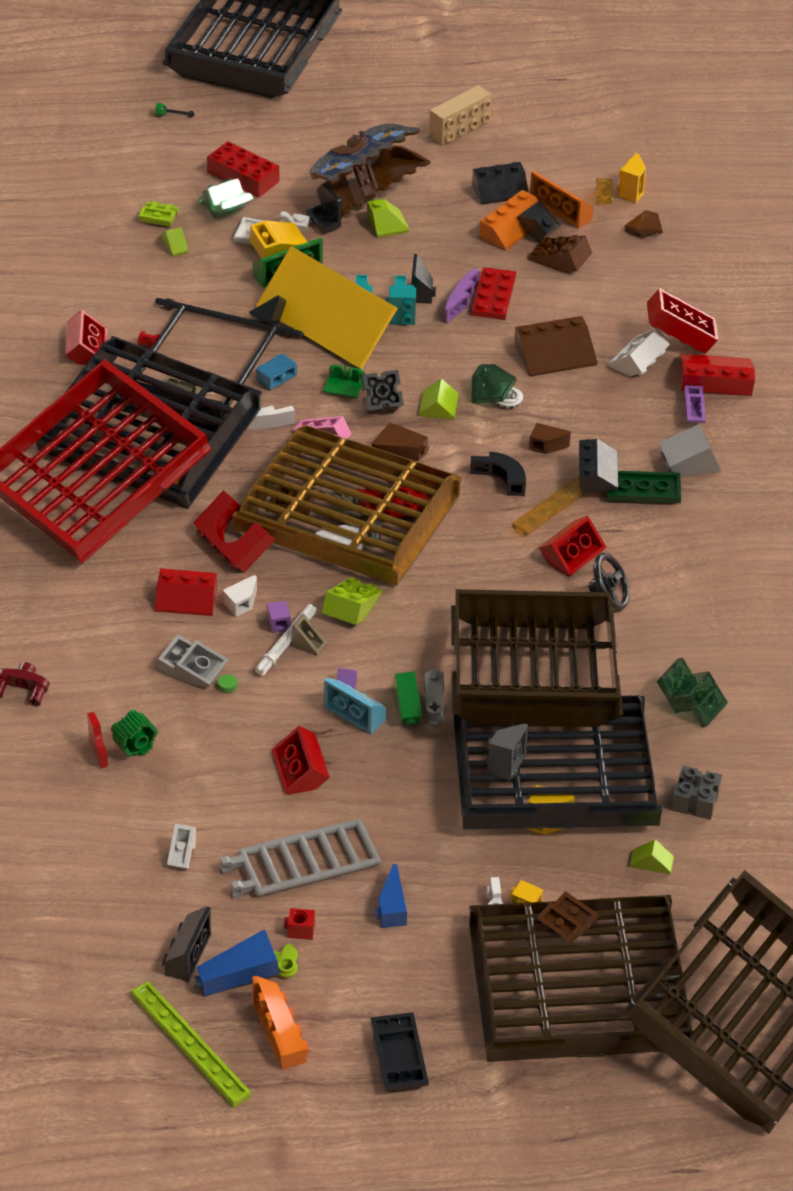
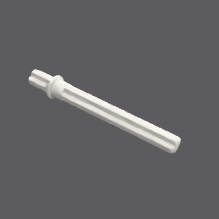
M309 604L301 614H305L310 620L317 609L312 604ZM301 614L272 649L261 657L262 661L255 669L256 673L260 676L265 675L270 668L275 666L276 660L292 642V625Z

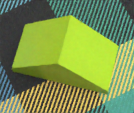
M182 227L167 230L160 234L172 257L189 253Z
M653 840L633 849L630 867L671 874L674 856L657 840Z

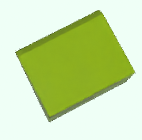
M441 378L423 390L419 416L454 420L459 393Z

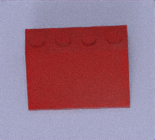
M680 353L681 391H684L685 386H703V392L752 396L755 383V369L750 358Z

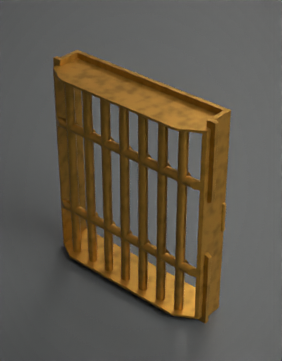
M302 425L296 429L248 491L239 512L235 511L232 515L234 530L245 534L257 522L275 538L273 544L398 586L459 498L462 477L314 427ZM303 453L323 461L319 465L298 457ZM296 464L315 472L311 476L290 469V467ZM336 464L393 483V486L388 488L328 468V466ZM284 475H288L307 483L303 487L282 480ZM328 475L385 494V497L380 499L320 479V476ZM318 485L377 505V508L374 511L312 490L311 488ZM276 486H280L297 492L298 495L292 497L273 489ZM405 487L432 496V499L427 501L398 490ZM309 496L368 516L369 519L365 522L303 501V499ZM267 497H271L290 505L286 509L265 502ZM397 498L425 509L421 513L390 501ZM301 507L362 529L359 533L300 514L295 512V510ZM259 508L282 516L277 522L255 513ZM389 509L417 520L413 524L383 514L382 512ZM295 519L353 539V541L348 546L286 525L285 523L287 520ZM380 520L409 531L404 535L374 525V523ZM374 532L401 541L398 547L366 535L367 533ZM365 543L394 553L395 556L392 561L359 550L357 547L359 544Z

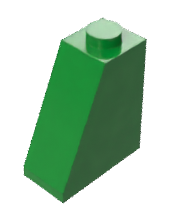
M415 671L396 673L392 683V691L400 724L415 726L421 722L422 718Z

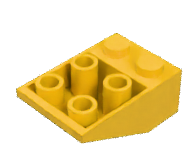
M265 220L250 225L249 240L261 259L287 250L291 246L296 247L307 243L295 223Z

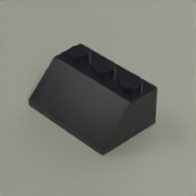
M521 162L473 169L472 186L481 205L508 201L521 190L529 193L526 173Z
M599 439L579 440V480L581 493L618 490V452Z
M208 906L187 914L184 922H180L178 935L172 939L170 951L164 955L162 966H165V976L187 982L190 981L212 935L211 907Z

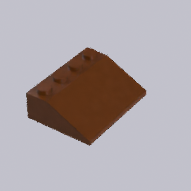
M583 316L515 327L514 344L530 377L598 364L588 326Z

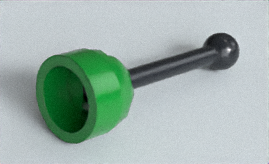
M156 103L155 116H164L167 112L189 115V117H194L195 115L194 111L167 109L162 103Z

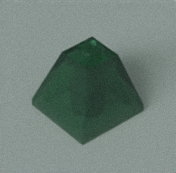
M495 364L479 365L472 375V403L503 402L517 381L516 377Z

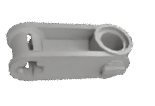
M431 669L428 672H424L426 722L431 726H438L444 719V672L438 669Z

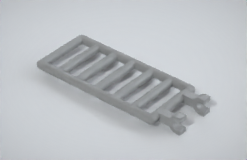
M361 819L241 848L238 850V856L220 858L222 874H227L233 869L244 867L249 880L243 882H231L233 889L231 890V895L233 899L251 891H254L257 896H262L381 864V859ZM357 828L371 859L359 861L345 830ZM338 834L352 864L340 867L326 835ZM319 839L332 869L320 871L306 840ZM299 843L313 874L301 877L287 845ZM279 847L293 879L281 882L267 850ZM260 853L273 884L261 887L248 855Z

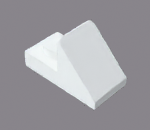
M175 824L167 865L189 869L192 849L196 848V827Z

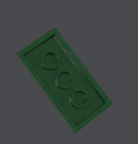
M618 471V490L607 491V501L681 503L680 473Z

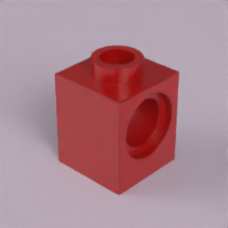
M290 908L289 917L285 916L284 929H288V938L313 940L315 910Z

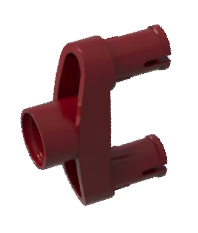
M22 662L19 664L18 669H0V698L3 697L6 686L10 685L33 690L28 702L33 706L36 702V706H40L44 693L48 691L50 683L45 677L35 673L36 668L34 665Z

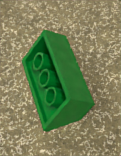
M322 238L294 247L323 264ZM289 249L253 262V277L263 288L268 286Z

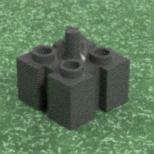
M398 370L385 371L381 373V377H378L377 373L360 376L361 389L367 392V396L363 398L365 412L381 410L383 408L382 405H386V409L398 408L404 405L402 391L397 392L396 387L400 384Z
M683 765L673 794L671 811L684 814L692 811L696 812L695 816L711 820L720 792L722 774L709 771L703 774V772L698 771L696 768Z

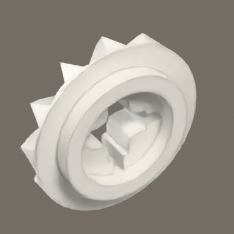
M503 387L495 392L494 399L496 404H500V407L505 406L507 409L509 407L515 408L516 405H521L523 394L516 388Z

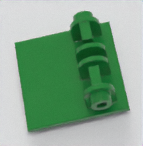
M330 365V374L323 392L358 398L361 390L360 376L364 375L365 371H362L361 368H352L350 366L347 371V366L345 365L343 370L342 365Z

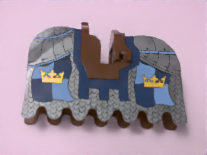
M387 123L374 126L364 132L360 130L359 135H352L347 140V146L341 145L329 150L328 153L320 157L312 165L309 173L313 180L318 178L327 180L324 183L342 200L341 213L347 215L350 213L351 207L363 205L364 199L376 197L377 191L388 190L390 183L401 182L404 179L403 175L414 174L417 171V167H425L431 162L408 148L392 145L404 142L406 140L405 136L418 134L420 132L419 128ZM354 171L356 178L347 180L346 175ZM320 185V186L317 188L316 192H317V195H318L319 200L321 201V185Z

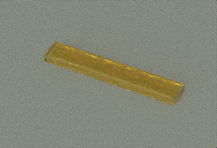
M579 476L514 521L512 528L526 537L584 496L586 493H581Z

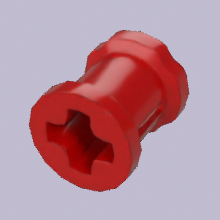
M141 331L137 344L139 346L152 347L159 335L146 334L145 331Z

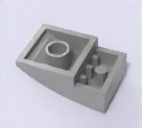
M177 634L158 658L155 668L180 681L209 687L228 663L229 659L197 640L192 643Z

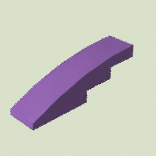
M473 268L454 288L445 307V323H449L469 306V298L474 295V287L479 284V270Z
M685 386L683 393L687 422L705 423L703 386Z

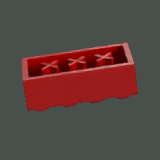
M229 141L207 156V173L258 198L280 182L279 165Z
M660 288L647 301L648 320L653 328L662 330L668 336H673L681 343H686L696 351H701L704 354L718 341L716 319Z

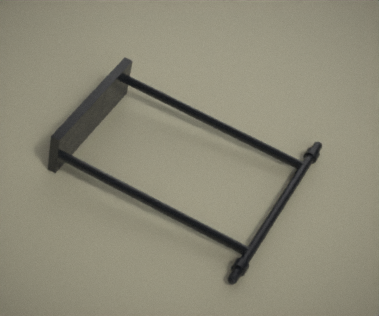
M156 298V304L171 310L175 308L177 311L150 350L155 352L159 350L184 311L268 330L269 332L237 381L244 384L276 332L284 334L286 337L294 336L302 338L304 333L290 326L282 327L175 302L174 299ZM147 367L142 368L139 373L143 374ZM137 382L150 393L187 407L193 401L159 387ZM226 398L224 403L221 401L216 402L230 407L234 400ZM204 404L198 405L195 409L222 420L225 412ZM125 407L121 411L131 413L134 410ZM173 409L175 412L182 416L183 412ZM141 413V414L139 415V416L147 417V416H146L145 414H143V413ZM189 417L187 420L195 426L214 433L219 428L217 425L196 417Z

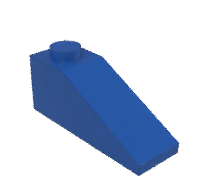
M397 863L392 865L379 897V907H375L376 920H380L382 928L407 925V909Z

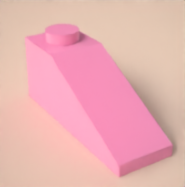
M343 416L300 420L292 430L294 433L298 427L307 425L347 439L352 434Z

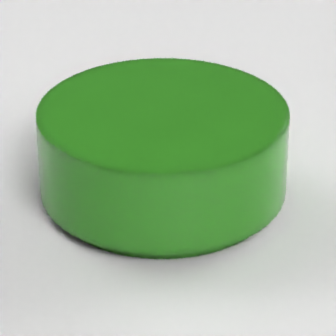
M229 674L220 676L218 679V689L224 693L234 692L237 689V678Z

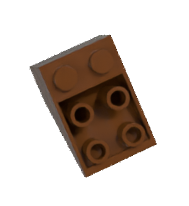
M586 235L559 236L557 238L546 237L533 249L528 259L561 272H573L579 270L592 254V250Z

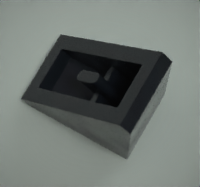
M277 295L249 313L253 317L279 325L286 305V299Z

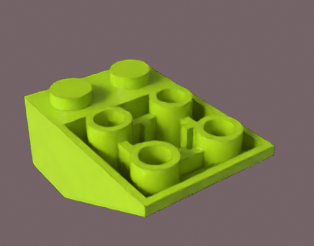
M348 578L326 592L322 613L357 625L364 621L383 590L378 589L373 584L361 583L356 578Z

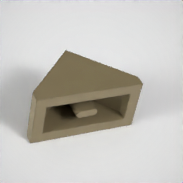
M301 614L292 625V646L316 656L328 643L305 614Z

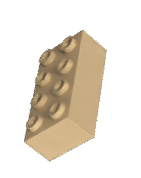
M478 85L431 109L429 137L440 145H444L489 122L491 118L492 94Z

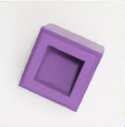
M339 668L336 680H340L356 689L358 671Z

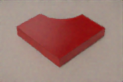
M90 712L87 713L89 741L102 769L108 767V755L96 713Z

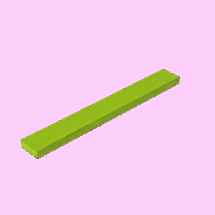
M149 981L130 991L131 997L233 1108L251 1098V1091Z

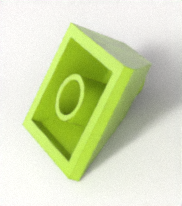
M385 199L367 202V218L377 238L410 231L401 211Z

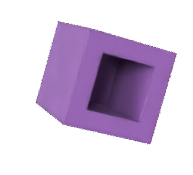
M287 602L267 603V617L271 632L286 631L291 626V616Z

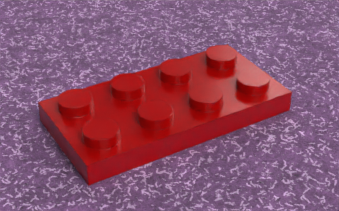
M483 267L471 316L506 320L517 271Z
M405 487L398 490L427 501L432 499L429 495ZM367 488L357 489L359 492L380 499L385 497V494ZM397 498L390 501L421 513L425 509ZM358 499L362 507L374 511L377 508V505ZM389 509L382 512L392 517L407 516Z

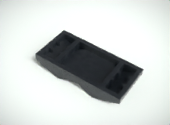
M414 1012L371 1017L374 1047L378 1057L384 1090L391 1091L429 1086Z

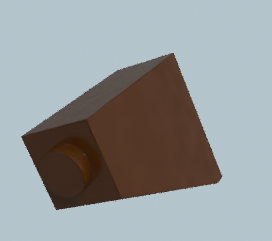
M391 422L372 442V447L413 461H419L429 450L427 436Z

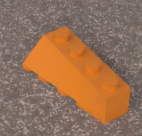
M258 976L252 977L253 1006L281 1069L306 1063L309 1047L307 1041L301 1038L302 1033L299 1024L294 1022L292 1008L286 1005L285 992L280 991L275 982Z

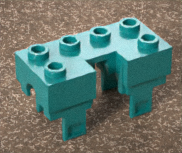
M356 275V284L373 293V286L368 284V275ZM395 275V284L389 286V297H385L386 302L398 308L389 324L415 325L416 288H414V285L406 284V276Z

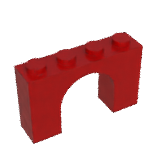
M223 490L193 524L198 528L196 532L203 538H208L207 543L214 549L216 547L219 549L217 553L225 560L227 558L230 560L228 564L236 571L239 568L245 573L274 542L275 538L255 522L241 538L234 542H225V529L233 519L232 515L235 511L239 512L241 505Z

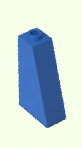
M266 930L256 933L197 966L199 976H195L198 989L202 988L205 996L251 983L254 976L267 978L279 974L277 959Z

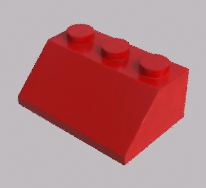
M81 309L67 321L65 355L69 360L74 361L78 365H87L101 345L107 341L108 328Z
M585 516L572 521L541 545L539 550L549 565L569 577L607 547L589 516Z
M160 568L157 580L155 612L213 616L218 590L217 573Z
M301 726L296 727L271 749L285 794L287 795L316 790L330 778L316 734Z

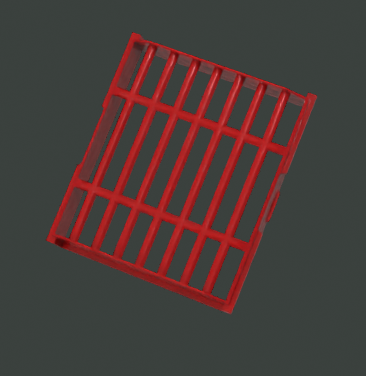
M104 359L0 448V472L16 459L24 464L4 482L0 481V498L83 564L124 528L132 518L212 450V447L209 446L204 432ZM106 382L113 388L89 409H83L79 406ZM117 394L123 398L120 403L101 419H96L92 416ZM128 404L136 408L114 428H108L105 425ZM73 410L80 415L78 419L32 458H28L23 454ZM141 413L149 417L126 438H121L117 435ZM86 420L93 425L45 467H39L36 464ZM154 422L161 426L159 430L139 447H133L130 444ZM98 430L105 434L57 477H52L48 474ZM166 432L174 436L151 457H146L142 454ZM111 439L118 444L69 487L61 484L62 481ZM181 441L186 445L165 466L159 467L155 463L178 442ZM123 449L130 453L129 456L83 496L78 497L73 493ZM136 458L143 463L95 506H89L86 503ZM150 468L155 472L149 480L109 515L102 516L98 513L147 469ZM29 469L36 473L16 492L9 488ZM42 478L49 483L28 502L21 497ZM54 488L57 489L61 494L39 512L34 508ZM68 498L73 502L53 522L46 517L65 499ZM79 508L86 512L66 531L58 527ZM91 518L99 522L78 542L71 537Z

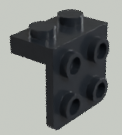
M323 183L321 184V205L307 209L306 215L310 216V220L323 233L341 227L342 200L330 187Z

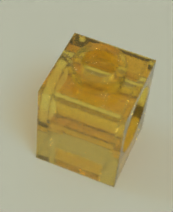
M596 178V204H612L613 178Z

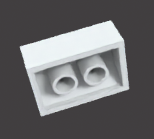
M655 328L632 339L607 365L631 377L636 374L640 376L647 371V366L654 364L656 358L666 352L665 349L670 344L661 330Z

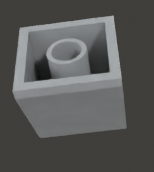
M700 424L660 442L662 450L659 452L663 460H667L664 464L668 472L680 473L681 477L721 471Z

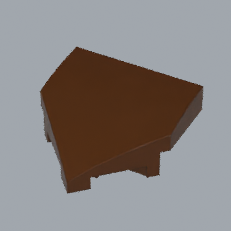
M647 210L624 225L626 232L641 233L642 239L651 233H658V235L663 233L659 215Z

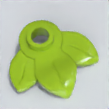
M288 943L282 952L274 951L279 969V974L277 975L284 978L294 976L298 971L296 963L298 952L295 947Z

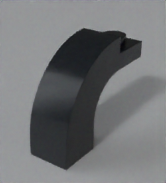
M489 452V456H471L470 474L499 477L507 486V496H525L526 474L518 461L498 452Z

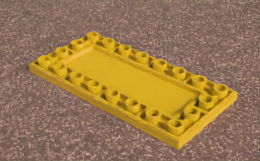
M292 246L289 248L256 305L258 307L277 295L285 298L286 305L280 321L290 327H294L295 330L302 331L308 338L363 369L398 309Z

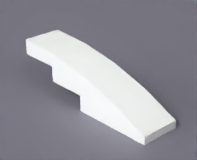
M273 405L261 408L246 430L295 424V410L293 406L277 410L274 409ZM227 413L224 414L223 420L228 416Z

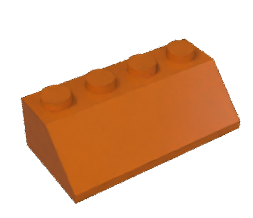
M531 172L530 194L534 195L538 201L540 200L549 211L578 229L592 220L593 206L539 173Z
M524 190L518 192L480 220L479 237L505 251L530 233L517 217L538 202L537 198Z

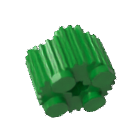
M130 710L124 718H121L122 720L112 725V739L127 757L136 756L137 754L146 755L147 752L149 753V750L153 749V741H155V737L159 733L158 729L143 713Z

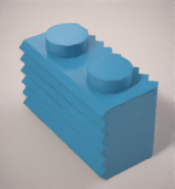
M284 353L273 357L270 361L268 360V362L256 368V380L269 390L297 375V363Z

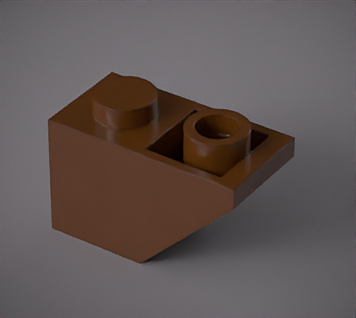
M536 423L530 435L529 450L549 454L568 448L570 446L571 431Z

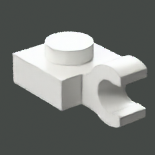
M285 211L280 213V218H284L280 219V222L295 223L300 231H307L310 216L293 214L292 217Z
M491 877L490 886H487V899H491L488 905L503 904L499 877Z

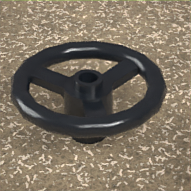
M600 553L594 561V578L588 583L589 591L610 593L612 609L622 611L628 605L630 596L626 574L616 558L609 553ZM604 560L609 562L615 569L613 574L604 571L601 566ZM618 580H620L623 594L621 602H619L615 593Z

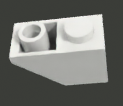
M253 575L223 590V604L235 617L252 610L257 593V577Z

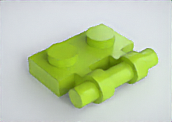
M147 201L138 215V220L171 227L176 218V213H179V207L169 203L165 205L159 204L158 201Z

